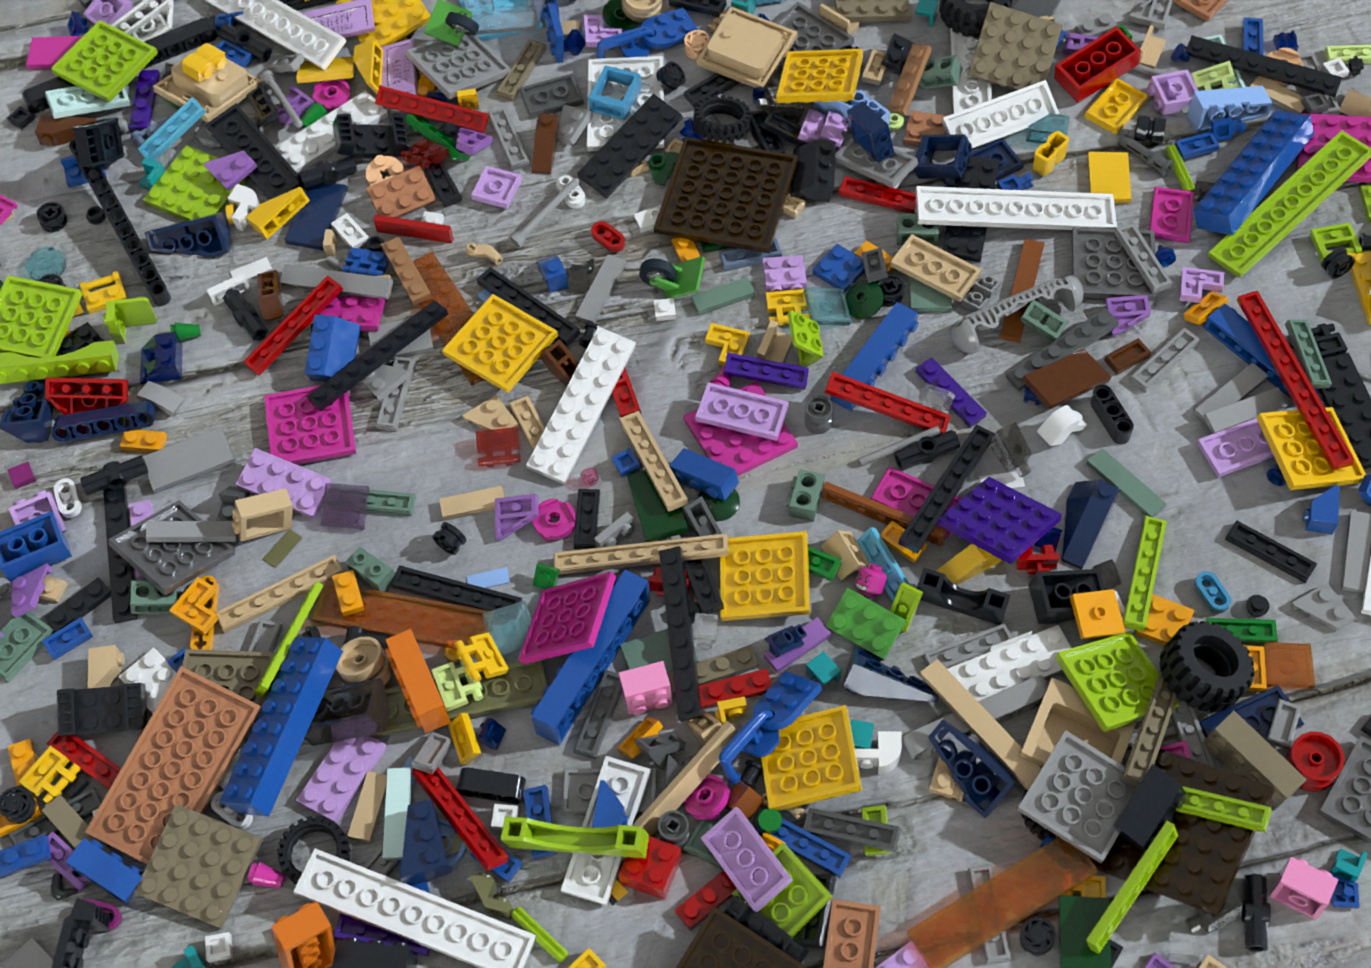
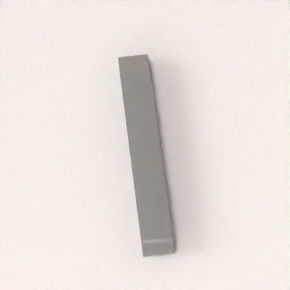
M1039 675L981 700L979 703L1001 724L1039 707L1048 684L1044 677ZM952 713L911 731L902 738V741L911 758L916 761L937 752L928 736L943 719L967 737H972L975 734L955 713Z

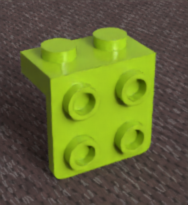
M146 297L106 301V313H103L104 324L108 325L110 336L114 337L117 344L125 343L126 327L157 323L155 312L149 299Z
M793 310L789 311L788 320L792 343L797 347L800 366L807 368L824 357L819 333L820 328L817 322Z

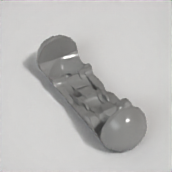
M1069 275L1046 281L964 316L962 320L952 324L950 328L952 342L963 352L976 353L979 351V341L975 330L994 329L999 325V318L1002 316H1008L1016 312L1032 300L1039 302L1040 298L1043 301L1051 299L1054 293L1058 294L1065 308L1073 312L1083 301V286L1078 278Z

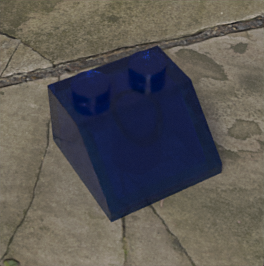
M176 332L156 334L141 348V384H146L148 381L156 383L182 379L183 346Z

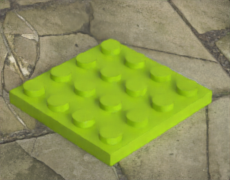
M99 20L51 70L53 74L110 103L158 52L155 47Z
M186 145L143 198V201L148 206L187 221L224 211L225 206L229 204L228 197L234 187L228 191L203 165L205 162L218 159V157ZM246 176L238 184L243 186L249 177Z
M7 275L0 290V352H14L19 355L37 358L56 356L81 300L82 291L80 289Z
M1125 632L1122 635H1115L1060 651L1056 654L1055 659L1103 732L1143 719L1159 673L1131 632ZM1177 699L1173 710L1177 709L1180 705Z

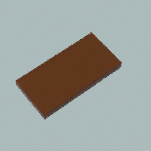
M1082 349L1024 375L1022 381L1048 409H1051L1094 389L1097 385L1108 383L1111 376L1085 349Z

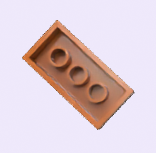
M408 629L385 639L388 648L384 650L417 727H423L426 734L451 723L412 630Z
M317 901L301 906L296 913L279 918L271 926L282 968H327L333 964L335 946L331 924Z

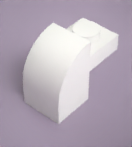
M236 184L228 197V201L230 204H234L236 209L232 216L236 229L244 231L246 226L250 224L246 216L260 203L252 189Z
M1066 405L1052 413L1037 432L1050 446L1062 445L1071 432L1083 431L1087 423L1079 412L1072 410Z
M878 731L877 749H855L858 766L863 769L878 766V775L892 771L900 760L902 749L901 731Z

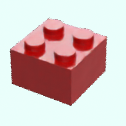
M649 836L646 859L626 857L618 874L620 884L665 900L682 859L681 847Z

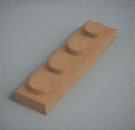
M912 44L887 108L891 113H898L902 116L907 115L932 50L929 45Z
M400 237L382 243V250L413 306L432 298L429 289Z

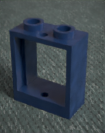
M864 102L847 110L853 140L877 163L895 154L889 125Z
M965 134L922 135L915 156L918 160V165L913 170L918 179L962 178L963 172L967 167L969 154L972 152V144ZM957 151L953 164H931L934 152Z

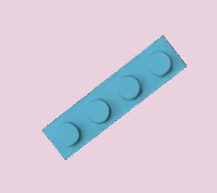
M192 97L152 134L138 150L144 157L156 160L206 113L205 109Z
M870 527L857 540V543L869 563L882 567V571L887 575L884 588L892 602H894L900 584L903 582L908 585L910 584L877 529Z

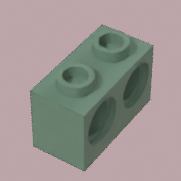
M957 56L928 59L919 81L922 89L957 86L963 70Z
M898 213L897 245H904L912 234L937 246L939 225L918 224L917 214Z
M1032 300L1019 319L1020 322L1052 342L1058 339L1069 322L1036 300Z
M799 470L798 477H793L791 489H794L793 494L788 495L786 507L789 508V516L815 521L823 485L825 484V474Z
M360 546L345 561L348 570H354L356 579L382 597L392 587L391 583L395 576L393 569Z
M147 579L131 580V614H171L169 610L177 601V589L169 593L170 596L163 597L161 596L162 593ZM147 594L145 597H139L138 595Z

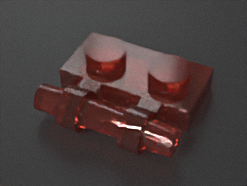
M426 138L418 140L416 144L411 146V151L403 150L400 153L404 161L414 163L415 166H420L421 168H428L430 163L437 164L450 155L448 148Z
M518 427L476 431L478 454L486 453V457L478 458V466H487L489 468L498 464H506L508 466L521 462L520 454L512 455V450L520 449ZM505 451V455L493 457V452Z

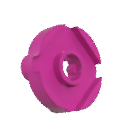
M343 79L319 81L314 87V102H319L326 109L327 113L332 112L352 99L350 87Z
M548 499L538 505L539 517L532 522L536 533L543 537L545 541L552 542L563 539L575 530V511L568 502ZM552 516L560 518L556 523L550 522Z
M709 774L684 801L687 812L698 820L708 819L713 821L717 819L731 796V791L726 783L719 776Z

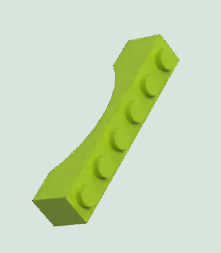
M114 340L93 342L77 351L54 357L37 358L19 355L14 352L0 353V384L113 372L117 370L119 353Z
M505 816L501 840L509 848L646 859L649 834L641 826L572 827L529 818Z

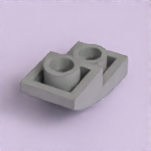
M983 273L974 283L973 289L962 300L961 306L972 312L985 308L1000 287L1001 281Z
M150 381L136 395L141 401L152 402L170 416L177 411L185 398L172 390Z

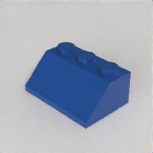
M315 314L305 367V374L310 380L326 382L355 360L361 328L359 324L336 316Z
M53 510L0 532V569L10 582L45 564L53 565L72 557L67 539Z

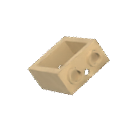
M284 488L235 500V509L232 510L234 520L232 522V529L234 534L239 535L240 541L291 529L293 505L287 489Z

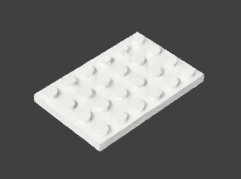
M663 56L588 59V98L605 65L641 74L642 85L626 120L592 112L593 116L587 124L588 152L599 151L653 93L664 101V89L661 87V81H658L656 77L657 70L664 66ZM608 81L601 96L622 101L629 86ZM664 139L655 149H664Z

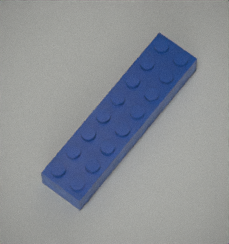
M1275 110L1193 209L1197 228L1234 235L1314 135L1311 115Z
M624 570L621 576L618 575L616 577L594 647L568 653L565 664L557 669L554 681L546 686L542 700L533 706L531 718L536 734L560 746L601 681L604 671L609 668L621 649L620 644L626 641L651 601L648 580L627 570Z
M295 637L291 643L289 652L281 664L276 680L271 686L269 695L262 705V710L252 727L250 736L243 746V751L233 768L230 779L224 787L223 794L219 802L236 813L269 817L343 653L340 648L327 638Z

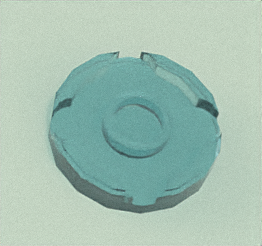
M42 247L35 250L29 259L27 258L25 268L29 276L33 280L38 281L47 274L59 276L63 274L66 268V259L59 249Z

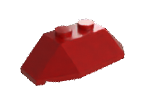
M45 378V398L64 415L124 405L128 401V379Z

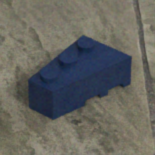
M431 798L410 804L407 808L400 879L404 884L411 886L452 873L436 807Z

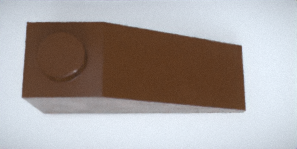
M538 114L532 173L551 174L558 141L559 121L557 114Z
M41 115L35 134L41 145H64L74 139L72 127L96 124V118L62 117L54 119L51 115Z
M277 270L258 274L257 299L264 320H276L284 316V306Z
M560 339L542 352L539 357L551 373L564 385L568 386L579 363Z

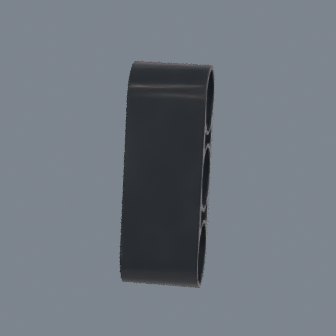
M1105 384L1097 385L1093 390L1090 402L1091 407L1112 440L1117 444H1126L1131 438L1134 424L1113 390Z
M463 767L460 771L456 790L460 795L466 797L520 804L526 779L516 774Z

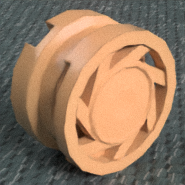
M701 30L689 32L684 38L685 54L689 58L697 60L710 40V36Z

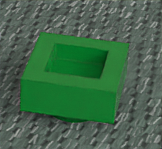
M538 563L532 585L542 589L555 587L560 569Z

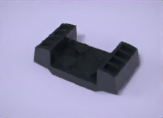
M351 114L336 115L332 127L337 154L366 159H375L378 155L391 157L410 155L404 116L390 115L389 125L352 124Z
M118 117L96 120V124L72 127L78 153L77 157L79 158V167L105 164L125 156Z
M128 683L123 684V686L87 689L69 688L56 691L58 737L143 730L148 723L146 684Z
M738 895L734 896L724 913L800 963L803 962L810 952L809 949L763 913L754 911Z
M77 898L71 914L63 921L52 968H83L84 960L82 957L84 949L89 945V930L108 932L110 915L96 904Z

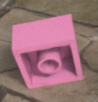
M663 661L619 672L622 694L628 715H641L647 710L654 708L663 709L672 704L671 687Z
M1290 857L1280 871L1269 897L1316 920L1328 906L1338 879L1326 870H1318L1310 866L1307 861L1301 858Z

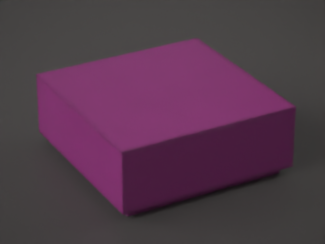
M28 461L8 469L15 489L36 481Z

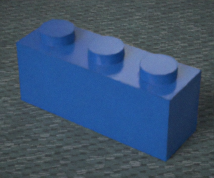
M685 448L681 450L669 465L678 483L686 484L696 491L700 490L713 498H719L724 501L739 484L734 468Z
M83 838L66 860L67 865L127 905L135 895L134 892L143 878L141 876L143 872L133 865H130L128 868L122 864L123 859L114 852L110 854L102 850L104 846L98 841L91 839L89 842Z

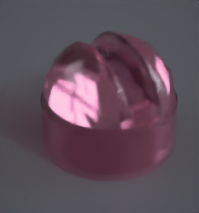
M587 468L580 473L582 481L588 486L595 485L599 480L596 468Z

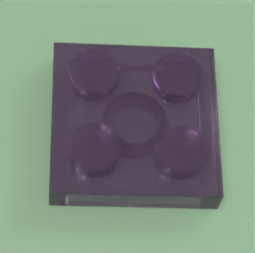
M326 483L321 526L365 530L369 487Z

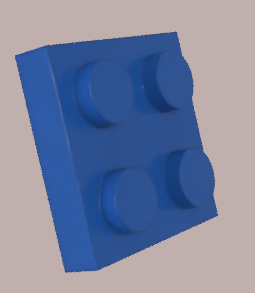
M838 243L812 270V274L844 294L865 272L863 259Z

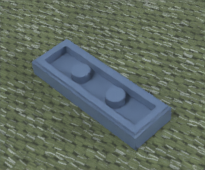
M776 238L773 241L770 254L740 248L719 252L724 272L763 263V258L782 257V252Z

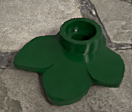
M672 151L664 155L655 153L650 157L648 166L652 171V179L657 184L665 186L667 180L671 179L679 153Z

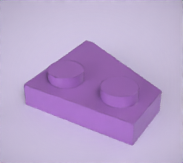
M291 85L289 87L290 93L286 99L300 117L307 111L311 103L314 104V101ZM280 103L276 108L281 116L276 120L287 126L293 121Z
M459 127L456 149L463 151L464 154L473 155L491 145L493 137Z
M244 150L203 164L228 191L258 167Z
M1148 295L1106 298L1105 300L1106 309L1119 322L1118 327L1110 331L1111 338L1133 327L1151 314Z
M528 494L495 498V539L498 541L503 540L539 517L538 495Z
M45 564L12 580L11 614L16 618L35 609L39 596L46 586L43 583V579L46 574L52 573L50 565Z

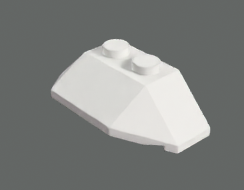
M143 0L111 26L144 42L172 29L174 1Z

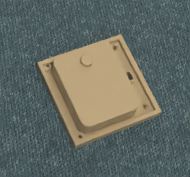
M730 6L696 60V63L700 67L765 91L787 52L798 37V32Z
M226 58L227 63L224 68L213 72L212 76L203 82H199L183 73L182 61H180L171 68L172 73L155 84L153 89L155 93L179 107H182L188 100L194 97L206 111L200 119L208 123L235 103L238 104L245 99L248 93L262 83L260 79L247 73L245 68Z
M1051 678L1019 756L1043 767L1066 730L1121 764L1137 722L1103 732L1076 689L1055 678Z

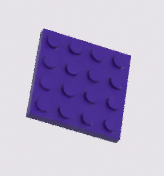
M988 477L942 514L937 525L1001 560L1012 564L1061 521L1062 514Z

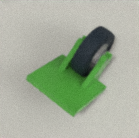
M437 0L424 34L459 47L464 34L472 36L477 34L479 24L471 19L472 11Z
M697 257L675 265L662 259H647L640 266L639 276L646 284L664 290L666 292L665 299H675L699 291L705 257Z

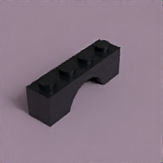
M923 568L917 585V589L923 592L921 601L997 625L1002 624L1010 599V594L991 588L984 591H970L953 584L946 574Z

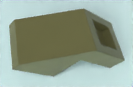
M482 872L479 875L471 873L470 879L487 913L511 920V913L513 911L511 903L502 897H495L493 899L497 889L495 880L492 879L493 877Z

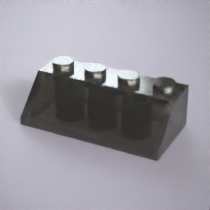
M377 678L326 689L304 739L312 746L385 732L390 716V708L383 680Z

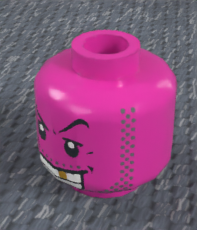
M870 563L869 566H862L855 582V586L859 589L858 593L874 598L875 595H880L887 580V575L879 565Z

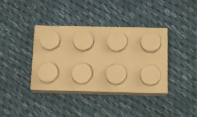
M912 234L890 261V267L958 302L962 301L982 269Z

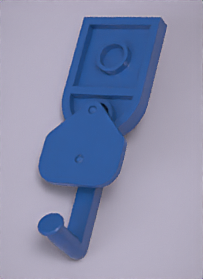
M532 0L535 12L542 19L546 20L548 29L546 37L547 42H551V56L554 55L556 63L564 62V34L559 19L558 1Z
M684 7L646 19L639 28L601 39L597 43L596 59L605 58V50L617 46L625 58L647 57L651 48L666 49L684 43L685 36L691 31L698 30Z
M785 671L759 699L753 708L751 719L720 752L719 761L730 784L735 785L741 779L740 773L735 771L731 761L740 751L756 757L769 755L780 743L779 730L792 724L822 691L820 683Z

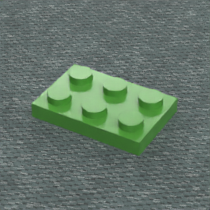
M847 587L826 627L885 660L907 621Z

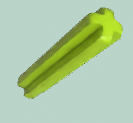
M1168 145L1165 152L1168 159L1174 162L1173 169L1182 189L1194 192L1195 186L1176 145Z
M519 906L512 911V919L526 932L536 935L535 941L557 962L561 963L568 956L567 950Z

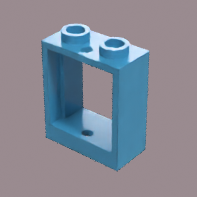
M605 65L588 98L590 111L626 120L642 88L641 74ZM608 81L629 86L622 101L601 96Z

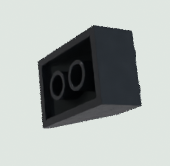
M1100 569L1037 572L1028 584L1038 624H1053L1074 620L1075 615L1070 600L1072 594L1105 590Z

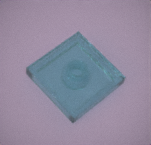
M805 287L803 292L811 320L817 322L818 325H850L851 318L843 289Z
M525 601L482 614L487 631L490 633L501 655L522 649L532 621Z

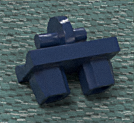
M800 624L795 627L792 625L767 636L765 640L769 643L770 652L778 658L801 648L804 645L802 639L807 636V633Z

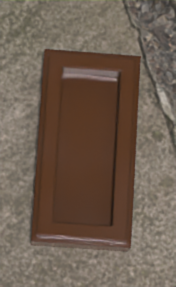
M1138 338L1105 356L1104 361L1118 375L1149 358L1152 352Z

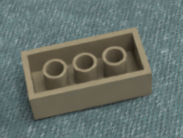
M1235 711L1225 718L1202 742L1206 745L1207 751L1213 756H1217L1229 772L1273 787L1274 793L1268 804V807H1271L1273 811L1307 780Z

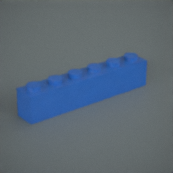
M896 302L842 375L874 387L876 378L884 374L888 362H892L895 359L897 350L900 347H904L909 334L916 331L919 325L917 321L918 312ZM832 395L830 396L831 401L851 412L856 407V404Z
M1226 303L1209 315L1204 329L1248 365L1252 362L1269 375L1267 378L1269 382L1279 387L1280 391L1292 399L1248 320L1244 319Z

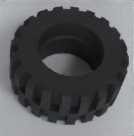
M940 0L939 12L942 21L945 22L949 29L952 28L953 32L961 33L965 37L973 36V38H978L989 3L993 2L1011 8L1012 0H984L987 2L984 5H973L964 0Z
M1195 621L1188 623V625H1183L1163 647L1160 654V671H1163L1161 675L1164 682L1167 681L1168 689L1177 695V699L1185 701L1187 706L1191 708L1197 707L1199 711L1207 712L1210 710V712H1220V710L1225 711L1229 709L1252 685L1255 674L1254 667H1252L1254 665L1253 659L1248 655V648L1242 645V640L1238 636L1232 635V631L1229 629H1223L1221 625L1216 623L1211 625L1207 621H1200L1199 623ZM1196 657L1207 662L1218 676L1205 670L1199 664Z

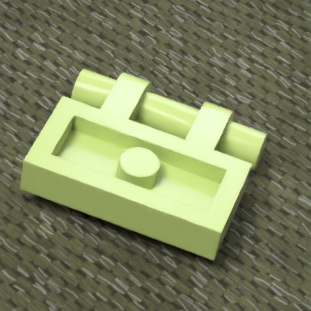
M1230 61L1192 73L1198 91L1212 90V87L1221 84L1223 87L1218 89L1238 88L1237 83L1231 85L1228 83L1235 80Z
M462 660L460 661L462 667L455 669L453 662L432 669L447 712L469 704L466 698L469 694H473L475 701L483 699L481 683L479 681L474 683L471 676L467 675L465 671L466 666ZM466 677L468 684L462 686L459 678Z

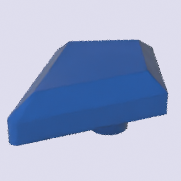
M1331 873L1333 877L1338 879L1330 899L1333 907L1358 909L1360 907L1358 883Z

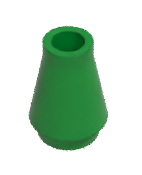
M317 101L314 104L311 103L301 118L302 126L306 128L324 117L327 113L326 109Z
M175 322L174 325H170L172 341L181 342L201 336L199 324Z

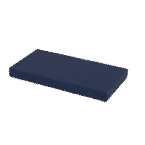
M1003 138L969 154V156L1000 160L996 181L1024 167V163ZM956 178L941 179L947 187L954 188Z
M323 183L307 188L305 194L310 201L295 214L284 239L285 243L323 250L325 229H332L331 223L336 220L348 191L347 185L337 183L326 185Z
M1279 685L1225 711L1200 721L1199 724L1204 736L1207 738L1225 718L1235 711L1266 740L1277 701L1279 699L1287 702L1290 701ZM1300 716L1298 719L1296 730L1303 727L1304 722L1302 721Z

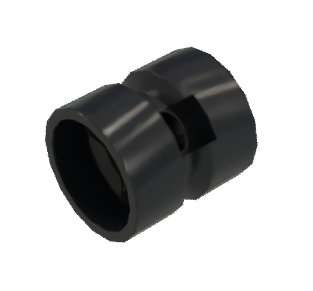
M1138 115L1134 140L1146 141L1148 138L1152 143L1162 144L1166 118L1155 117L1151 120L1148 116Z

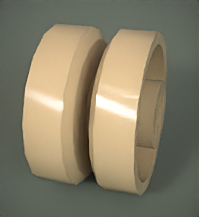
M622 0V9L626 16L640 23H643L650 17L659 15L662 7V0Z
M358 637L342 646L341 650L343 653L336 666V670L348 687L359 695H368L385 686L391 678L393 669L382 646L376 639L372 637Z

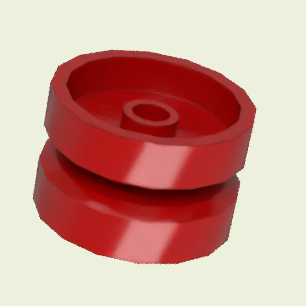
M1310 731L1301 734L1294 741L1285 757L1307 779L1299 787L1307 792H1319L1327 789L1340 774L1345 763L1344 752L1340 744L1334 738L1322 732Z

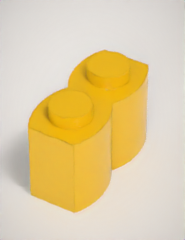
M206 43L200 46L195 53L187 55L181 63L183 73L199 82H203L209 79L213 72L223 69L227 62L225 52Z
M1060 131L1053 132L1048 137L1047 142L1036 149L1032 170L1042 176L1051 173L1055 164L1060 163L1065 158L1069 137Z

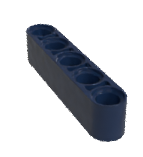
M141 401L61 415L55 419L52 437L59 442H68L147 428L154 423L156 407L152 402Z

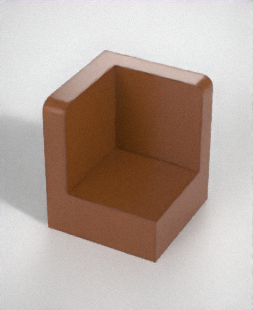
M739 781L732 788L731 796L726 806L732 810L738 807L746 818L750 820L765 799L751 787Z

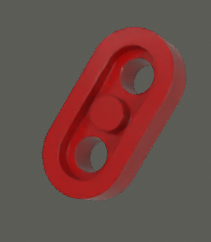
M598 221L592 225L591 235L595 241L611 252H620L624 249L625 237L622 233L604 221Z

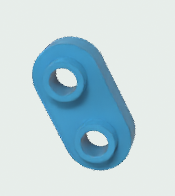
M1204 571L1199 573L1195 579L1194 586L1205 604L1215 613L1226 612L1231 604V597L1222 583L1212 572ZM1206 583L1209 587H1204L1202 584ZM1215 601L1220 602L1221 605L1215 604Z

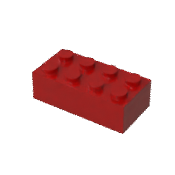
M1116 26L1055 65L1054 79L1079 103L1139 65L1141 50Z

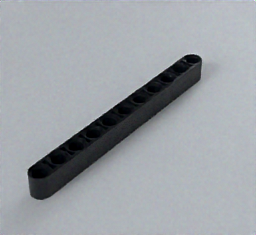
M207 17L200 18L144 41L155 47L158 54L142 70L214 41L218 36V32L212 21ZM58 76L26 89L22 93V98L31 113H39L50 108L45 91L74 87L76 85Z
M73 139L69 143V148L79 165L76 142ZM99 165L80 167L152 300L158 306L168 304L171 300V295Z

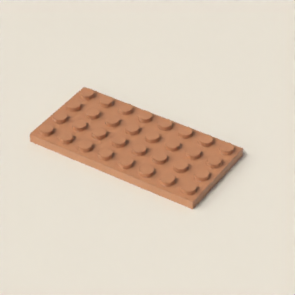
M180 666L85 833L148 864L175 804L201 814L204 813L262 707Z

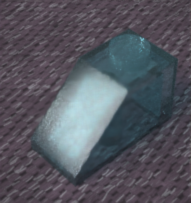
M1050 113L1028 126L1026 141L1044 144L1047 142L1048 137L1056 131H1060L1067 136L1070 116Z

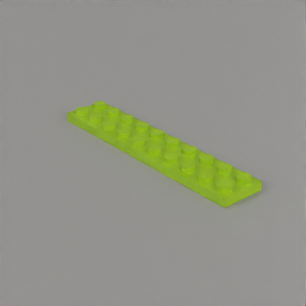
M1341 130L1247 217L1234 235H1227L1210 250L1208 257L1238 278H1242L1371 158V148Z

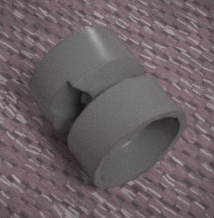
M817 395L811 397L806 402L805 425L810 432L823 434L831 428L833 405L829 398Z
M674 810L665 812L658 821L660 840L683 849L690 837L689 823L686 816L682 812Z

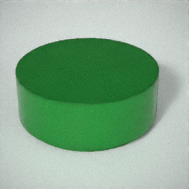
M768 808L763 810L758 817L759 828L769 834L778 832L782 826L781 814L775 809Z

